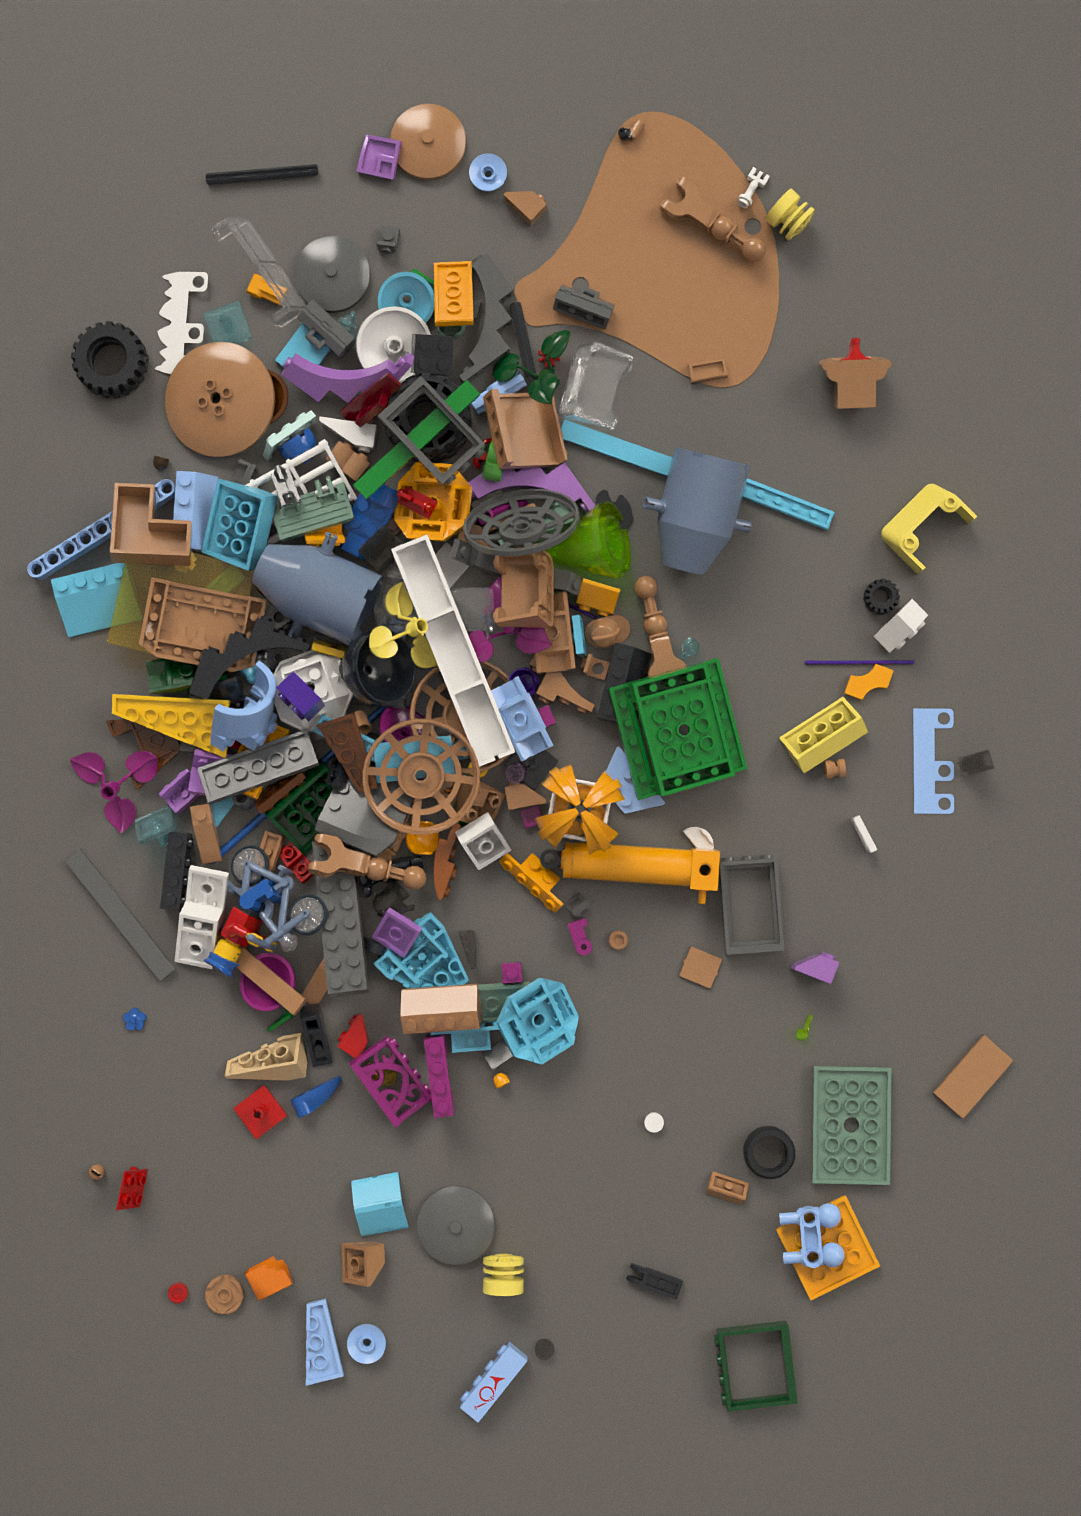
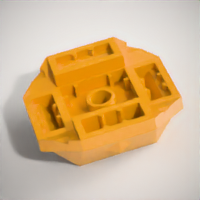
M415 462L411 469L400 479L398 490L408 486L438 502L430 519L398 503L395 509L394 520L407 539L415 540L428 535L430 541L446 542L463 529L464 521L470 513L473 487L460 472L455 475L456 480L448 486L446 484L442 487L420 462ZM433 463L442 474L452 466V464Z

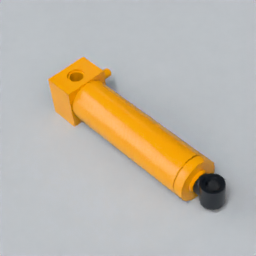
M565 841V850L558 851L550 848L544 850L540 856V863L543 867L547 869H563V878L689 886L690 889L699 890V904L706 903V891H718L720 851L717 849L691 848V850L610 844L611 847L603 852L600 849L589 855L587 843ZM550 853L555 856L554 863L548 864L545 862L544 856ZM702 865H708L709 870L706 873L702 874L699 872Z

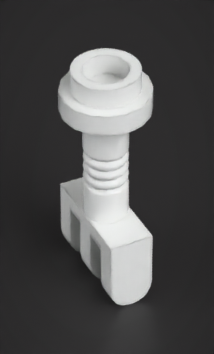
M754 167L747 177V180L751 182L745 194H740L738 197V205L745 209L753 203L751 197L758 186L764 188L770 177L766 174L763 180L760 179L763 175L762 171H759L758 175L755 176L754 174L757 169Z

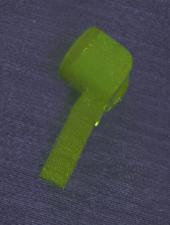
M809 1014L803 1029L797 1028L796 1039L804 1040L808 1037V1029L814 1017L813 1015Z

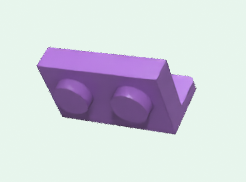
M188 769L180 772L159 793V796L168 803L177 815H180L201 796L188 793L191 771Z

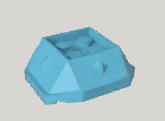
M538 978L507 997L496 1023L514 1057L542 1065L574 1045V1035L579 1015L563 983ZM538 1015V1019L534 1022L535 1016Z

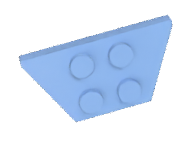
M618 746L606 770L613 780L618 778L622 784L620 790L625 800L615 802L617 806L626 814L664 805L665 802L658 795L637 800L625 753Z

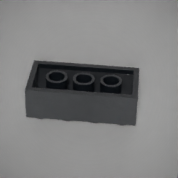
M615 642L597 719L617 724L608 688L646 678L652 653ZM633 702L634 710L637 716V705L636 702Z

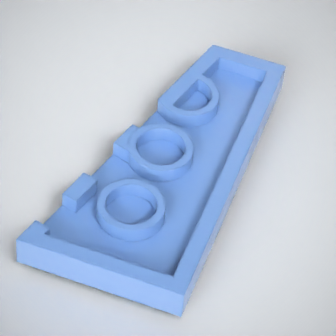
M327 1299L309 1302L306 1304V1386L344 1376Z

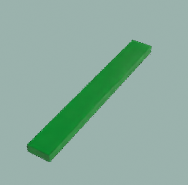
M466 380L444 401L459 415L480 396V393ZM437 407L406 436L421 451L451 421ZM399 442L353 486L368 500L414 456Z

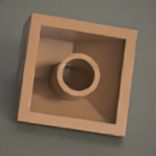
M341 1243L343 1282L366 1287L371 1286L385 1264L384 1243Z

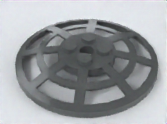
M523 489L503 493L482 502L468 514L464 521L463 529L467 542L478 551L496 556H522L544 551L563 542L576 530L580 515L575 501L562 493L546 489ZM523 499L546 500L542 507L519 508L517 500ZM553 502H558L566 506L571 512L560 517L558 513L550 510ZM510 503L511 510L500 513L493 518L484 514L494 507ZM529 512H532V513H537V514L535 515V514H521V513H529ZM513 515L512 517L506 519V520L503 521L502 523L499 522L500 520H502V519H504V518H506V517H509V516ZM545 515H548L552 517L554 521L545 524V520L543 519V517ZM574 517L573 524L568 530L560 534L563 529V522ZM477 519L486 523L482 535L470 534L471 528ZM557 526L554 534H545L546 529ZM492 527H496L499 529L500 534L489 535V531ZM539 539H546L542 543H539L534 546L532 545L533 542H536ZM474 540H483L492 548L480 545ZM491 540H502L505 543L498 546ZM513 545H522V546H524L525 548H510V547L513 546Z

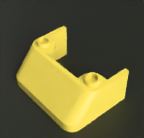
M936 484L926 485L881 531L883 541L916 574H919L926 567L913 555L919 546V540L912 532L938 506L947 513L956 511L968 524L977 517L955 494Z

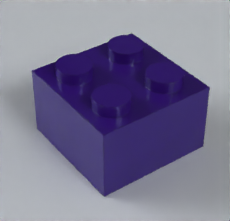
M294 671L276 687L280 692L278 694L280 699L288 707L292 705L291 709L301 720L305 718L309 722L325 707L322 699Z

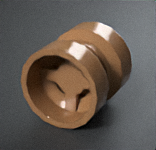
M844 758L833 762L831 760L824 761L826 779H833L835 776L839 778L846 777Z

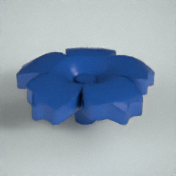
M133 1007L129 1010V1013H124V1022H128L125 1028L134 1030L136 1027L138 1031L143 1029L145 1024L143 1021L147 1019L146 1014L139 1012L138 1008Z

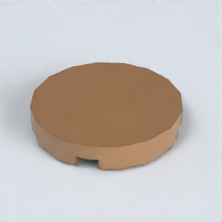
M228 1274L213 1278L205 1291V1301L208 1307L218 1314H230L236 1311L244 1298V1288L241 1282L236 1277Z

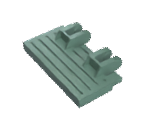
M326 477V483L330 492L323 494L322 485L318 479L314 482L319 499H317L314 491L299 496L301 504L297 501L282 507V510H280L279 504L276 503L273 517L280 541L284 542L355 520L344 482L336 485L338 493H335L331 477Z

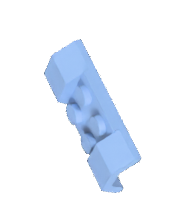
M519 676L491 690L510 740L521 762L554 746L545 730L546 726Z

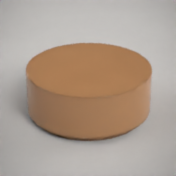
M620 930L613 931L609 936L610 946L616 950L626 947L628 943L627 935Z

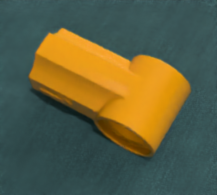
M253 274L246 292L255 298H263L281 306L286 298L287 290L270 283L266 278L258 274Z

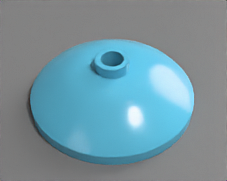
M396 273L390 276L379 290V309L385 307L406 308L416 313L425 323L434 311V292L432 287L422 276L416 273ZM404 296H409V297H410V301H409V302H405V301L403 300V297H404Z

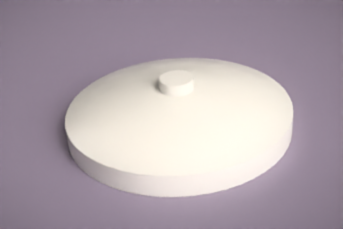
M385 307L373 312L364 320L357 334L356 352L360 364L365 369L378 365L388 359L396 363L401 356L405 357L408 352L411 354L412 334L431 335L426 323L416 313L402 307ZM410 367V369L402 376L399 382L402 383L406 380V378L412 375L417 376L421 373H410Z

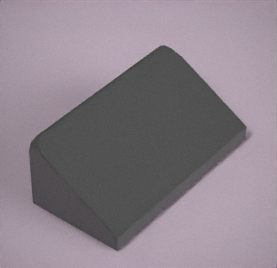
M504 1039L493 1045L491 1050H486L482 1053L492 1070L513 1057Z

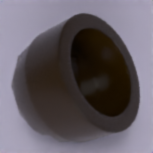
M154 455V467L158 470L166 469L169 459Z

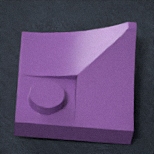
M366 135L357 172L395 180L402 142Z

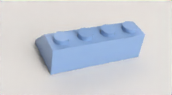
M177 471L173 520L192 522L191 551L201 552L218 477L198 472Z

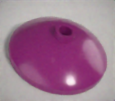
M406 706L405 709L388 707L385 709L379 720L380 734L395 724L410 720V707ZM415 711V719H426V716L424 717ZM410 725L391 733L397 741L413 736ZM417 729L418 735H421L422 729Z
M264 953L256 956L257 959L295 989V973L291 964L285 958L273 953ZM241 973L240 991L248 1005L260 1011H274L282 1007L280 1003L244 973Z

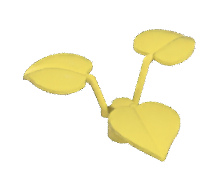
M398 583L388 591L385 597V607L389 614L397 615L398 619L411 622L407 624L406 631L393 637L387 627L378 626L374 628L369 639L370 650L379 658H390L398 650L394 640L408 634L409 636L416 637L413 641L414 647L411 649L413 662L420 668L438 666L427 637L424 636V633L428 630V624L423 618L407 617L413 611V602L404 583Z

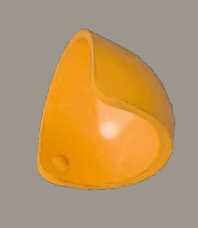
M420 821L419 827H428L435 824L433 822ZM439 832L425 835L406 834V844L411 852L430 855L436 851L439 842Z

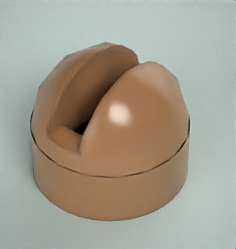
M100 1164L93 1165L89 1169V1177L92 1180H100L105 1175L104 1167ZM92 1170L100 1174V1176L98 1177L97 1175L92 1173Z

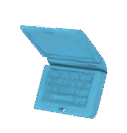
M398 1172L351 1181L354 1211L361 1237L409 1228L402 1204Z

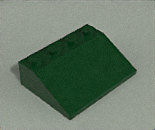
M321 759L318 760L319 766L308 769L304 773L306 778L301 785L294 787L285 798L278 800L271 810L264 812L268 819L304 855L313 848L312 842H314L315 835L318 834L315 832L317 820L333 790L326 783L329 767Z

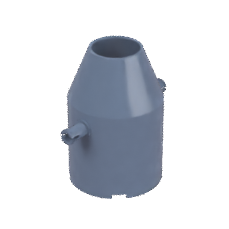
M675 447L662 499L658 500L646 496L643 501L651 504H642L643 509L658 512L657 525L663 565L704 575L732 538L734 530L745 533L750 532L751 529L744 527V525L752 527V522L737 518L750 465Z
M327 532L320 548L308 545L269 544L256 565L252 583L284 617L293 621L287 636L292 638L293 635V639L295 636L300 637L304 626L346 645H349L352 640L360 636L362 631L359 629L363 621L368 622L382 587V583L379 580H383V576L333 554L332 550L338 538L335 534L331 537L333 533Z

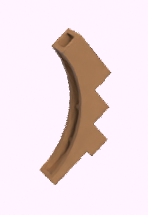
M534 653L529 666L532 667L531 670L537 673ZM561 671L545 673L546 675L536 693L539 696L538 700L549 704V702L554 703L556 697H559V702L567 706L571 703L577 706L576 710L581 713L592 712L595 705L581 697L569 685Z

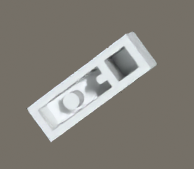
M326 417L319 418L321 425L357 448L359 452L369 453L370 450L375 451L378 432L377 425L366 423L360 428L354 421Z

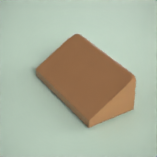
M712 1171L706 1194L743 1205L746 1200L749 1183Z

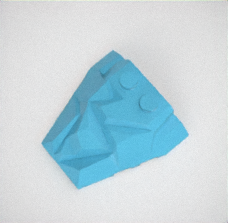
M431 912L424 915L421 919L418 918L414 921L415 924L422 927V930L405 958L386 947L383 955H379L373 963L387 978L395 979L406 988L464 985L469 981L444 925Z

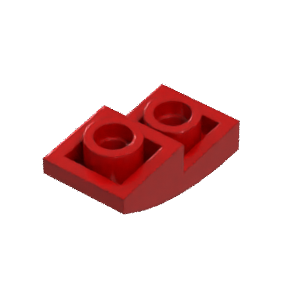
M291 841L281 849L279 857L302 884H305L314 876L308 872V865L311 862Z

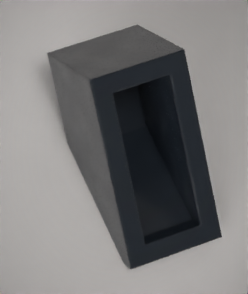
M232 677L217 682L223 699L230 700V707L237 709L244 706L246 694L241 679Z

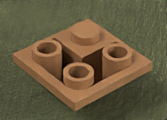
M480 781L474 803L460 821L471 823L487 812L494 821L506 794ZM461 784L457 793V812L467 801L472 785Z

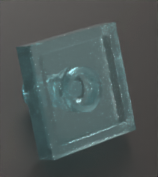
M239 301L203 313L213 342L236 344L252 338Z
M169 805L135 820L139 844L142 845L157 839L160 846L167 845V833L176 830L174 812Z

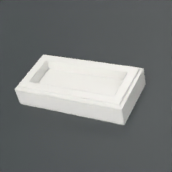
M860 815L851 818V822L868 853L876 851L877 848Z

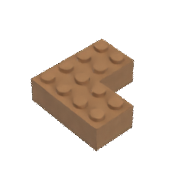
M115 483L110 542L111 562L190 566L192 522L186 520L154 519L156 497L154 484Z

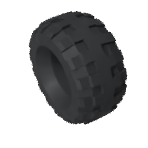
M422 373V375L417 376L412 375L401 383V388L389 397L386 405L389 406L420 376L443 400L447 399L459 386L441 375H432L430 373ZM424 392L393 420L405 435H408L413 430L409 421L411 410L419 403L433 402ZM469 405L458 416L471 428L472 418ZM451 422L421 452L432 463H440L456 455L466 443L467 438ZM384 425L387 437L392 446L395 447L400 441ZM415 457L411 459L412 461L419 462Z

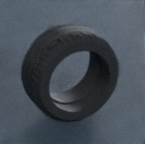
M759 1127L749 1134L744 1143L743 1155L749 1169L761 1178L775 1179L782 1177L794 1164L796 1156L794 1143L783 1130L777 1127ZM764 1137H776L785 1146V1157L774 1168L759 1166L753 1157V1149L756 1143Z

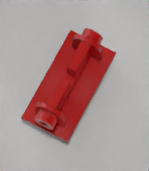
M405 486L402 490L399 489L396 494L399 498L397 503L427 519H430L438 503L408 486Z

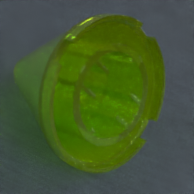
M609 501L598 503L579 519L576 530L567 539L547 549L554 563L612 579L625 577L626 575L623 573L629 571L631 562L627 529L622 530L619 520H622L623 517L618 508Z

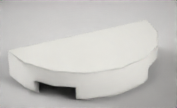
M689 827L683 830L684 834L696 848H714L713 839L706 830L699 827Z

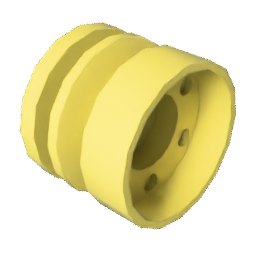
M789 189L776 202L765 217V220L774 228L780 223L783 224L779 232L780 234H784L789 229L785 236L788 241L804 230L816 211L811 207L804 212L808 206L807 202L798 207L797 204L801 197L792 189Z
M495 1254L483 1258V1264L488 1265L483 1268V1272L492 1275L483 1279V1293L494 1296H514L524 1292V1279L515 1276L524 1272V1268L520 1266L524 1264L523 1257L512 1254Z

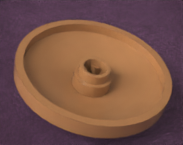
M420 104L406 110L396 120L390 139L402 142L398 166L406 174L420 180H437L452 173L461 163L466 149L465 132L460 120L450 110L436 104Z

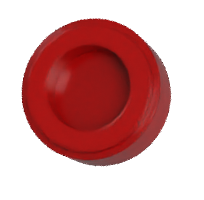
M175 1283L168 1290V1297L173 1303H182L188 1296V1288L183 1283Z

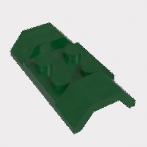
M162 658L145 661L149 677L150 695L167 691L174 693L189 690L197 665ZM227 671L221 675L217 682L228 679Z

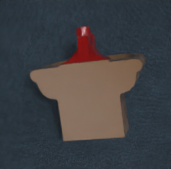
M851 338L849 353L846 357L825 358L819 361V366L823 369L824 375L834 381V406L837 409L876 407V381L885 377L888 368L892 365L890 360L883 357L864 356L860 351V338Z

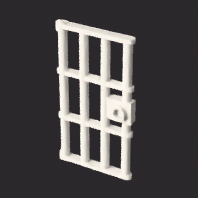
M325 439L320 441L319 445L292 460H286V463L281 465L285 469L289 467V470H291L295 477L294 483L296 488L300 486L304 494L309 493L304 483L335 467L341 477L332 481L334 489L337 488V484L344 482L350 492L348 494L349 501H356L357 499L355 492ZM326 450L331 460L299 477L294 467ZM275 469L255 480H249L250 483L246 484V486L259 489L260 485L272 479L271 474L274 473ZM327 484L322 487L323 494L330 492ZM275 490L274 492H272V494H275V495L278 496V493H277L276 490ZM315 490L316 496L319 498L318 492ZM278 533L268 538L266 547L269 544H275L280 541Z

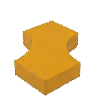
M875 664L866 675H851L844 694L863 700L866 693L874 688L887 689L894 670Z

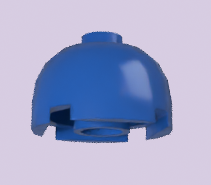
M309 428L278 449L286 460H292L317 446L316 438ZM311 457L310 459L304 461L303 463H304V464L308 463V462H309L310 460H312L314 457Z

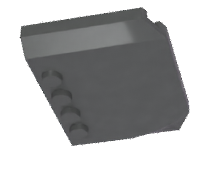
M372 732L366 735L374 740L379 737V735ZM370 761L372 767H376L375 762ZM348 775L340 789L332 790L315 827L316 833L336 836L343 844L376 858L385 849L395 844L400 833L399 830L392 828L375 814L367 801L365 793L358 792ZM398 781L387 782L391 793L400 786ZM378 783L377 788L370 790L377 805L387 798L382 790L381 783ZM403 793L396 799L410 808L414 804V798L406 793ZM393 804L383 811L388 817L401 824H404L408 817V813L399 810Z

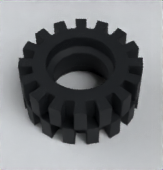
M877 579L869 584L863 594L866 608L868 607L869 611L881 615L892 611L898 605V599H900L898 594L900 591L895 587L897 585L895 583L892 584L891 580ZM882 589L888 593L889 599L886 603L880 604L875 600L874 595L877 590Z

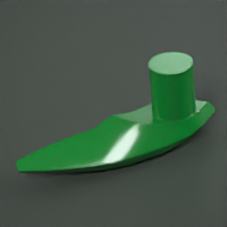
M284 1008L286 1013L270 1025L267 1032L284 1024L295 1015Z

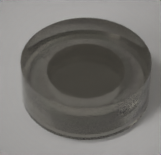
M548 1339L539 1340L535 1345L536 1356L541 1360L550 1359L554 1354L553 1343Z

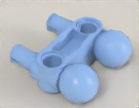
M826 1203L819 1208L804 1206L803 1208H798L797 1212L779 1213L780 1225L798 1224L801 1233L802 1249L795 1252H783L784 1264L801 1263L804 1267L810 1268L823 1266V1264L834 1268L842 1264L845 1257L843 1248L839 1244L832 1242L822 1247L820 1225L825 1228H833L841 1220V1212L836 1205ZM812 1213L815 1217L812 1221H806L804 1215ZM815 1252L818 1254V1257L812 1261L807 1258L808 1254Z

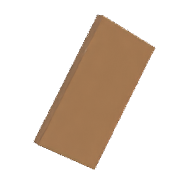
M982 1035L933 1093L963 1119L1010 1066L1013 1060L989 1038Z

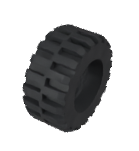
M106 321L105 325L101 322L95 323L96 327L94 328L91 326L87 327V332L84 335L80 333L78 336L80 341L78 343L74 342L73 348L75 352L71 353V359L74 361L72 367L76 372L77 378L92 393L101 395L103 398H109V396H112L114 399L120 398L121 394L124 396L129 395V390L132 388L134 391L138 389V382L143 383L145 379L143 374L148 372L146 363L149 362L146 348L138 336L130 328H126L121 323L114 324L112 321ZM111 344L122 346L127 353V360L122 370L111 376L98 374L94 369V358L98 351Z

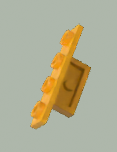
M508 853L499 860L502 867L509 871L520 884L528 888L533 896L539 898L546 908L556 913L562 907L563 903L550 892L561 878L551 869L543 867L540 859L533 853L522 864H519Z

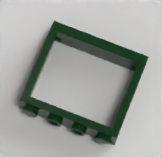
M786 1321L717 1329L714 1341L715 1347H719L720 1354L716 1355L718 1367L721 1366L722 1374H719L720 1386H724V1394H721L722 1405H726L728 1412L798 1404L789 1328ZM779 1330L787 1394L732 1400L724 1336Z

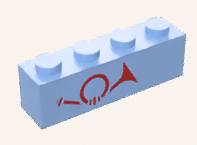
M511 1342L506 1346L503 1344L496 1353L498 1357L494 1361L490 1360L484 1368L486 1372L482 1377L478 1375L472 1383L474 1387L470 1392L466 1390L460 1398L462 1401L460 1408L477 1422L482 1419L527 1362V1355Z

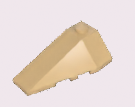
M302 1033L277 1038L278 1041L271 1045L266 1043L261 1046V1049L253 1053L248 1051L228 1060L225 1077L228 1079L286 1081L305 1078L307 1056Z

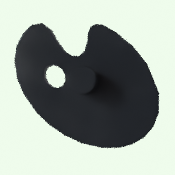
M607 490L600 491L596 497L595 505L602 521L613 529L623 530L628 528L633 516L627 499L623 495H619L618 499L613 502ZM604 503H608V509H605L603 507Z

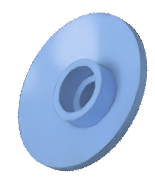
M486 153L479 155L472 161L469 176L473 185L478 189L494 191L504 184L507 177V168L500 157ZM490 172L492 175L491 177H486L485 173Z
M372 1324L359 1325L348 1336V1352L357 1362L363 1364L373 1363L380 1359L385 1351V1336L378 1327ZM369 1339L371 1344L365 1345L364 1340Z

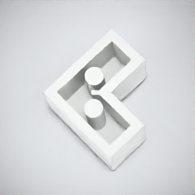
M911 599L874 637L889 653L895 648L899 650L906 643L905 639L907 637L911 639L925 625L923 620L928 614Z

